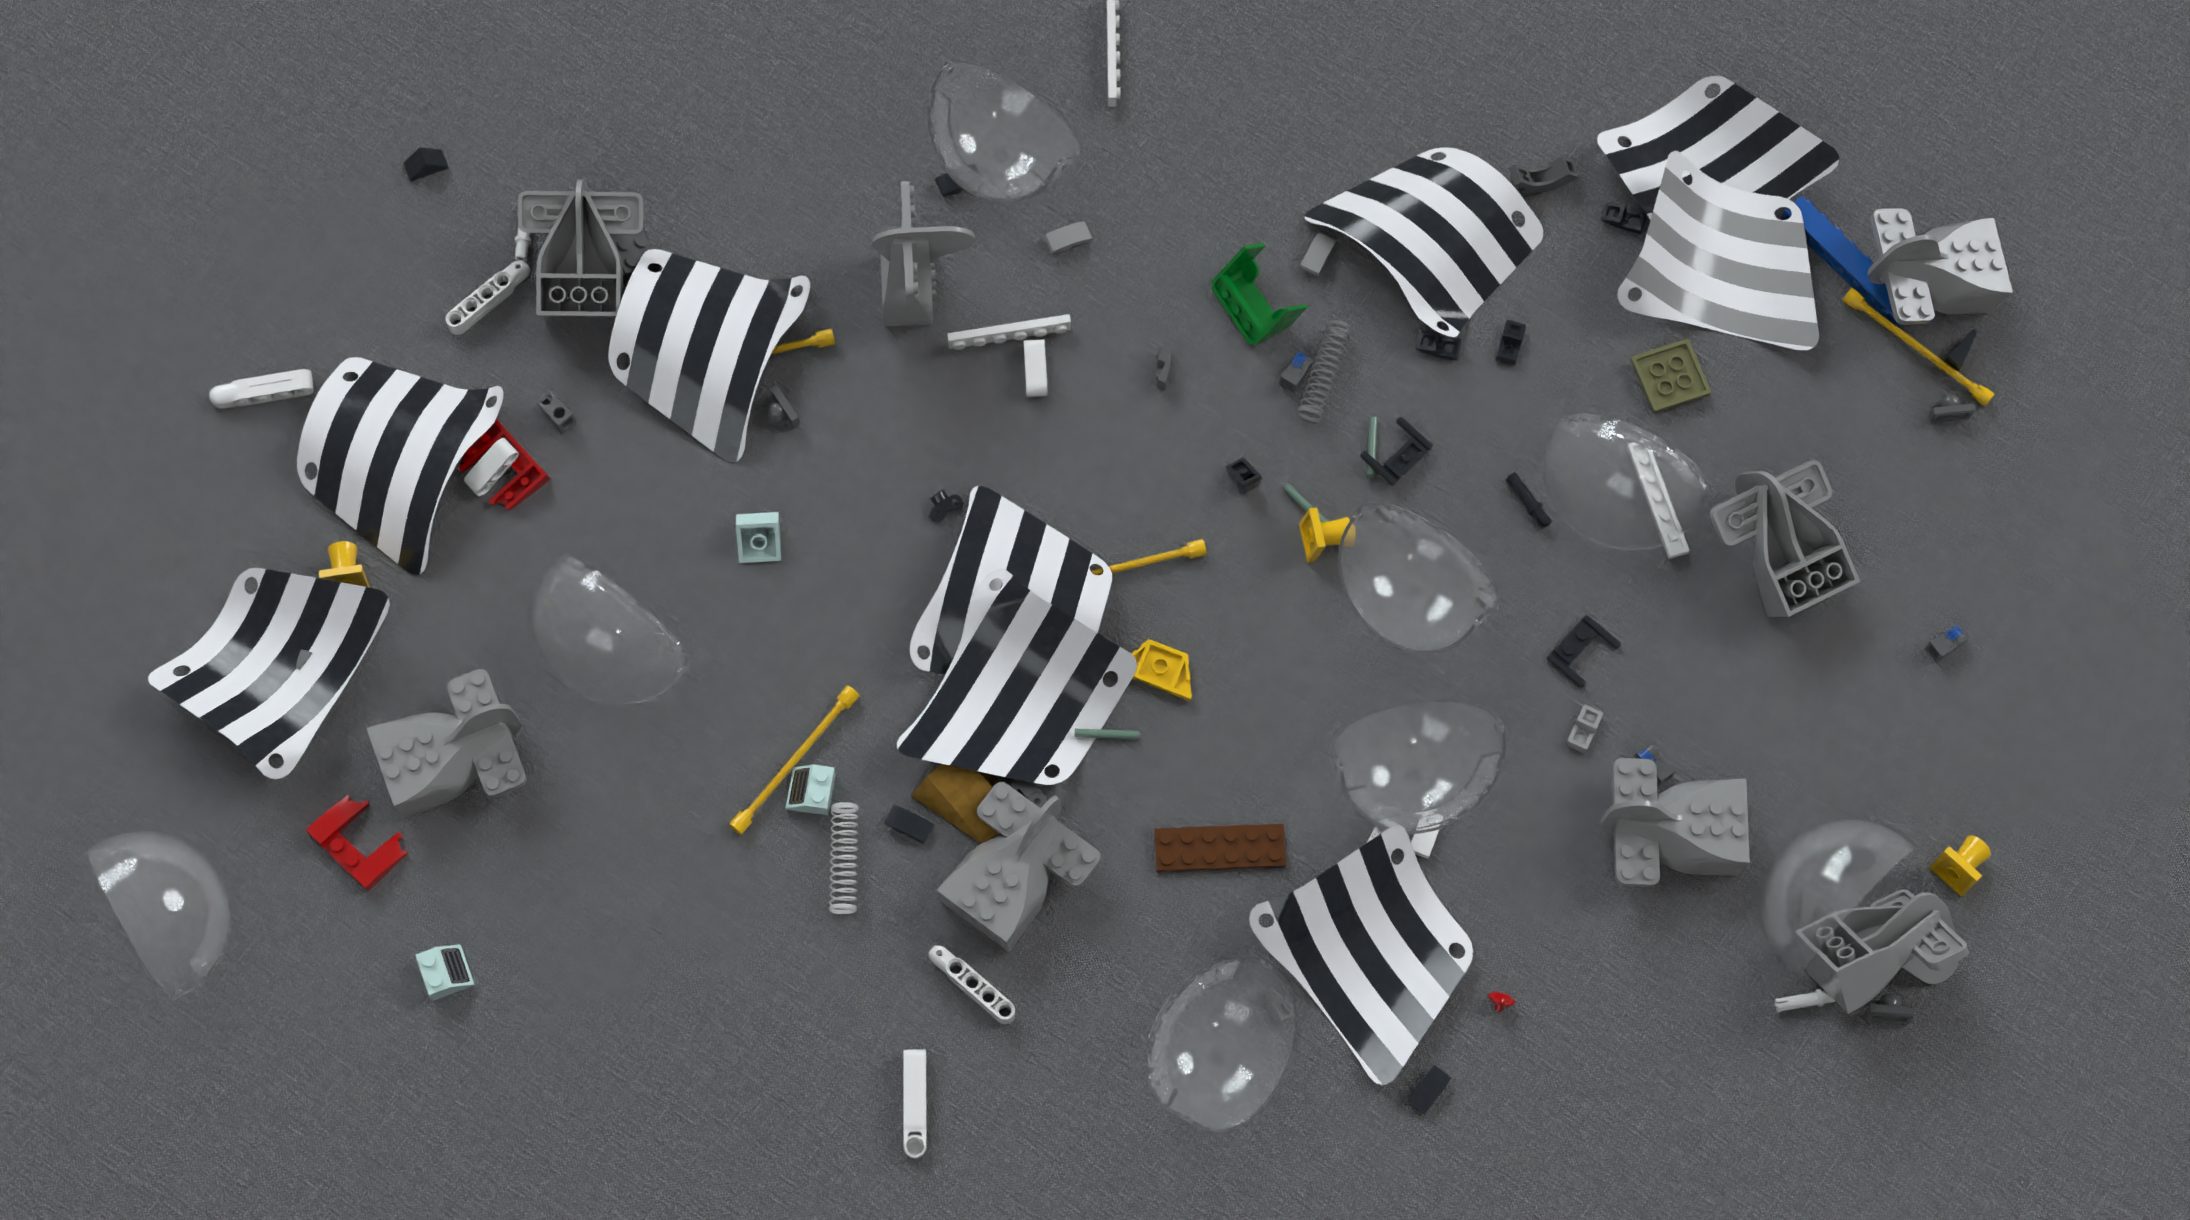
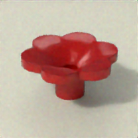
M1498 991L1488 994V998L1495 1003L1494 1009L1498 1012H1502L1504 1006L1510 1007L1515 1004V1000L1508 994Z

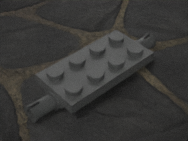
M597 189L594 192H605V190L601 189L600 191V189ZM643 230L639 234H610L621 257L623 278L631 277L642 255L646 251L652 250ZM657 263L648 265V270L651 272H658L661 268L660 264Z

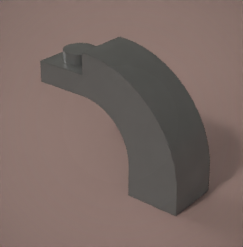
M1564 156L1538 168H1525L1516 164L1509 167L1510 180L1514 186H1517L1518 192L1521 194H1538L1554 190L1579 178L1574 161Z

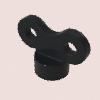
M944 489L930 497L935 505L930 510V517L933 521H942L948 510L960 509L963 504L962 498L957 494L948 497ZM953 499L957 500V505L952 504ZM936 511L940 512L939 517L935 516Z

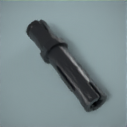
M1516 472L1510 474L1505 481L1528 509L1527 513L1534 517L1541 529L1549 526L1552 523V519L1543 510L1541 502H1537Z

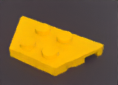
M1150 639L1145 641L1138 650L1131 653L1137 662V670L1132 679L1191 701L1192 692L1188 654Z

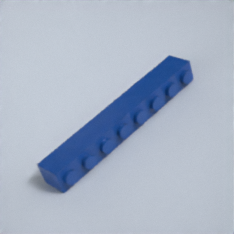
M1800 196L1793 203L1799 207L1802 213L1806 243L1853 289L1859 292L1879 314L1900 328L1902 324L1897 323L1894 319L1886 284H1875L1868 279L1867 272L1873 265L1872 260L1867 255L1862 254L1856 244L1849 241L1838 227H1834L1829 222L1827 216L1820 213L1810 200ZM1789 208L1784 210L1781 217L1782 220L1791 217L1792 212Z

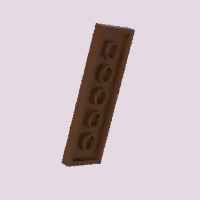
M1284 824L1154 828L1156 872L1286 867Z

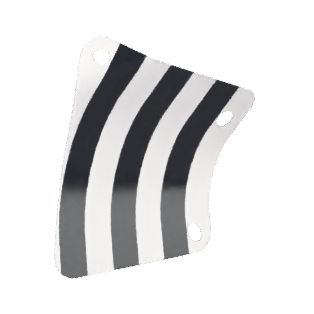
M1721 76L1705 77L1653 114L1632 124L1604 131L1597 138L1598 145L1650 220L1668 155L1673 151L1680 152L1700 171L1724 185L1746 192L1779 196L1790 199L1809 185L1831 173L1839 162V154L1834 147L1739 85ZM1712 83L1720 85V93L1717 97L1710 99L1705 96V89L1708 85ZM1620 136H1625L1631 140L1632 145L1628 148L1622 147L1618 144L1617 139ZM1684 170L1682 172V179L1685 184L1691 185L1692 175L1688 170Z
M1448 147L1423 152L1310 209L1304 215L1306 221L1340 231L1368 249L1397 280L1418 318L1435 331L1450 337H1456L1473 313L1537 247L1543 238V228L1538 218L1519 192L1500 172L1471 153ZM1436 152L1446 154V157L1440 161L1430 158ZM1514 211H1520L1524 215V226L1517 227L1512 221V213ZM1437 322H1445L1449 327V331H1443L1438 328Z
M648 250L642 255L633 271L617 312L609 346L608 359L612 372L630 390L723 460L732 463L737 462L742 457L745 449L750 410L762 372L780 337L802 313L809 295V279L801 275L787 279L762 280L663 250ZM651 263L660 264L662 271L658 273L648 270V265ZM801 285L803 287L801 295L792 297L790 294L791 290L795 286ZM622 352L627 353L630 357V365L626 370H620L617 366V357Z
M348 358L325 381L306 418L297 456V471L301 483L313 496L408 573L419 575L426 568L432 523L445 485L466 450L495 422L503 401V389L500 386L475 390L459 389L363 358ZM347 372H355L358 374V379L348 382L343 379V375ZM492 396H497L496 404L491 408L486 407V401ZM309 462H313L317 466V476L313 480H309L305 476V467Z
M976 486L970 493L966 519L948 568L914 630L910 642L911 659L921 670L946 675L962 639L971 600L986 576L999 569L1007 570L1037 596L1098 633L1112 582V573L1108 565L1084 547L992 489ZM1092 564L1100 565L1104 570L1103 574H1092L1090 566ZM1000 578L993 579L989 584L992 591H999L1002 587V580ZM919 646H927L929 648L930 656L927 659L922 660L918 656L917 650Z
M248 569L236 579L224 608L208 632L185 653L151 672L148 676V681L156 689L233 741L264 776L271 779L283 778L294 769L322 721L361 662L388 614L390 606L389 597L385 592L376 588L269 569ZM249 577H254L258 582V588L253 594H248L245 591V581ZM301 649L312 652L304 666L300 670L297 669L296 664ZM184 665L191 669L190 673L185 676L173 674V670L178 666ZM275 753L280 754L284 760L282 767L278 769L271 767L268 761L269 757Z
M996 570L986 576L975 592L968 610L962 639L954 659L924 711L900 736L897 741V749L901 754L908 757L1044 785L1060 783L1074 772L1095 738L1074 737L1075 728L1102 729L1137 670L1136 659L1130 652L1037 596L1007 570ZM995 578L1002 580V587L999 591H992L989 587L990 582ZM1108 671H1114L1118 675V682L1113 687H1107L1103 683V676ZM1050 764H1054L1059 767L1060 773L1057 777L1049 778L1044 773L1045 768Z
M1400 825L1389 827L1301 888L1257 904L1251 910L1249 917L1250 926L1262 945L1299 981L1346 1041L1368 1076L1375 1083L1387 1085L1397 1077L1465 974L1473 957V948L1469 937L1449 914L1430 887L1419 866L1405 828ZM1400 848L1404 852V859L1400 864L1395 865L1391 861V854L1395 849ZM1265 913L1272 915L1274 918V924L1268 928L1262 927L1259 923V917ZM1452 943H1459L1464 947L1465 955L1462 958L1456 959L1450 955L1449 946Z

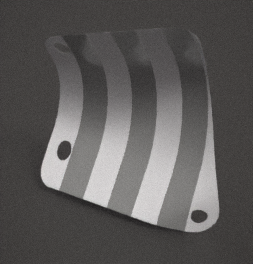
M1671 152L1668 155L1644 246L1635 264L1618 289L1617 295L1620 304L1631 312L1684 322L1795 350L1814 348L1819 341V330L1804 223L1799 207L1791 200L1783 197L1746 192L1724 185L1704 174L1680 152ZM1684 170H1688L1692 175L1691 185L1685 184L1682 179V172ZM1780 207H1787L1791 210L1792 215L1789 219L1779 220L1774 215L1775 210ZM1634 287L1642 291V296L1638 301H1631L1628 298L1629 290Z

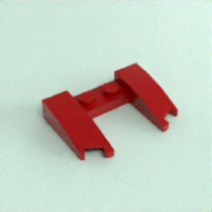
M496 419L492 426L463 454L464 464L460 465L459 469L462 473L478 463L496 441L505 438L519 453L517 459L511 465L518 474L489 499L488 502L494 506L497 502L506 505L505 509L510 511L539 490L551 478Z
M347 795L313 822L306 831L369 892L408 852L407 850H401L399 840L403 839V836L398 832L370 856L365 858L340 833L370 803L366 800H363L362 803L352 801L351 796Z

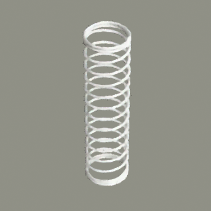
M847 802L835 803L831 806V814L834 816L831 822L834 825L830 829L834 833L830 838L834 841L830 844L833 848L830 852V855L833 856L830 863L834 866L830 868L833 874L829 878L833 882L829 887L833 891L829 893V896L833 899L829 901L831 905L829 911L835 914H851L857 911V906L831 904L834 900H857L856 897L852 896L836 898L831 895L836 891L842 893L857 892L854 888L834 889L831 886L835 883L845 885L857 883L855 880L835 881L832 879V876L857 875L856 872L851 871L838 873L832 871L834 867H857V864L832 863V860L836 858L842 860H855L858 858L855 855L835 856L832 854L836 850L844 852L858 850L856 847L836 848L832 846L835 842L846 844L858 842L857 839L852 838L836 840L832 837L835 834H858L854 830H833L834 826H858L855 822H833V819L836 817L842 819L858 818L856 814H848L857 812L859 810L858 805ZM834 908L850 909V910H837V909H834Z

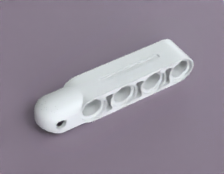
M515 261L503 271L496 273L448 312L446 323L450 332L455 335H461L513 293L514 288L529 276L530 267L524 261ZM502 282H508L507 285L500 286ZM488 294L492 295L489 299L484 298ZM472 307H476V308H477V309H476L475 311H473V312H469V311H468V310H469L470 308H472ZM456 320H461L459 324H452Z
M299 369L235 380L230 384L213 387L209 393V398L214 406L224 409L306 396L314 392L312 373L308 369Z
M933 946L928 953L930 960L954 984L999 1023L1009 1024L1014 1020V1005L962 959L956 958L945 947ZM958 965L962 968V971L959 974H953L950 971L951 967ZM973 979L979 984L975 988H969L966 983ZM986 994H992L995 999L988 1003L983 1000V997ZM1002 1008H1008L1011 1014L1003 1017L999 1014V1011Z
M926 1049L904 1050V1149L907 1156L917 1159L926 1152Z

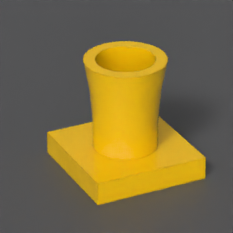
M1315 507L1309 508L1299 523L1307 563L1315 562L1326 545L1350 546L1352 544L1353 530L1348 517L1320 522L1318 509Z
M347 541L331 544L327 551L332 569L319 570V578L370 587L362 564L356 565L357 546Z
M1969 835L1957 852L1948 846L1929 868L1962 897L1982 877L1976 868L1990 858L1991 851L1983 840Z

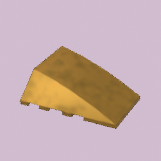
M941 764L926 776L911 795L913 799L942 816L944 820L950 824L952 823L980 844L991 840L998 834L997 831L983 822L977 815L978 806L994 785L998 783L993 774Z

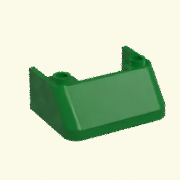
M1264 243L1243 246L1214 277L1211 283L1212 291L1246 341L1252 345L1260 344L1287 329L1308 308L1306 304L1280 308L1274 313L1256 287L1254 281L1259 276V266L1254 258L1266 247Z

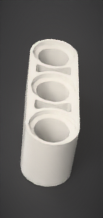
M1044 339L1024 340L1027 397L1047 396Z
M505 438L499 439L466 475L464 482L477 496L484 495L512 465L519 453Z

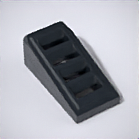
M1975 329L1968 333L1945 360L1957 372L1962 367L1977 333Z

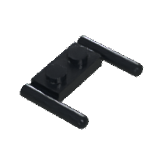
M1398 417L1396 423L1412 438L1383 466L1366 451L1360 454V458L1391 486H1394L1434 446L1403 417Z
M1586 614L1547 657V660L1579 687L1583 688L1586 685V681L1568 666L1591 643L1597 634L1615 649L1620 648L1621 642Z

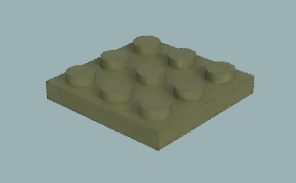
M1689 339L1681 340L1630 358L1653 414L1710 396L1712 393Z

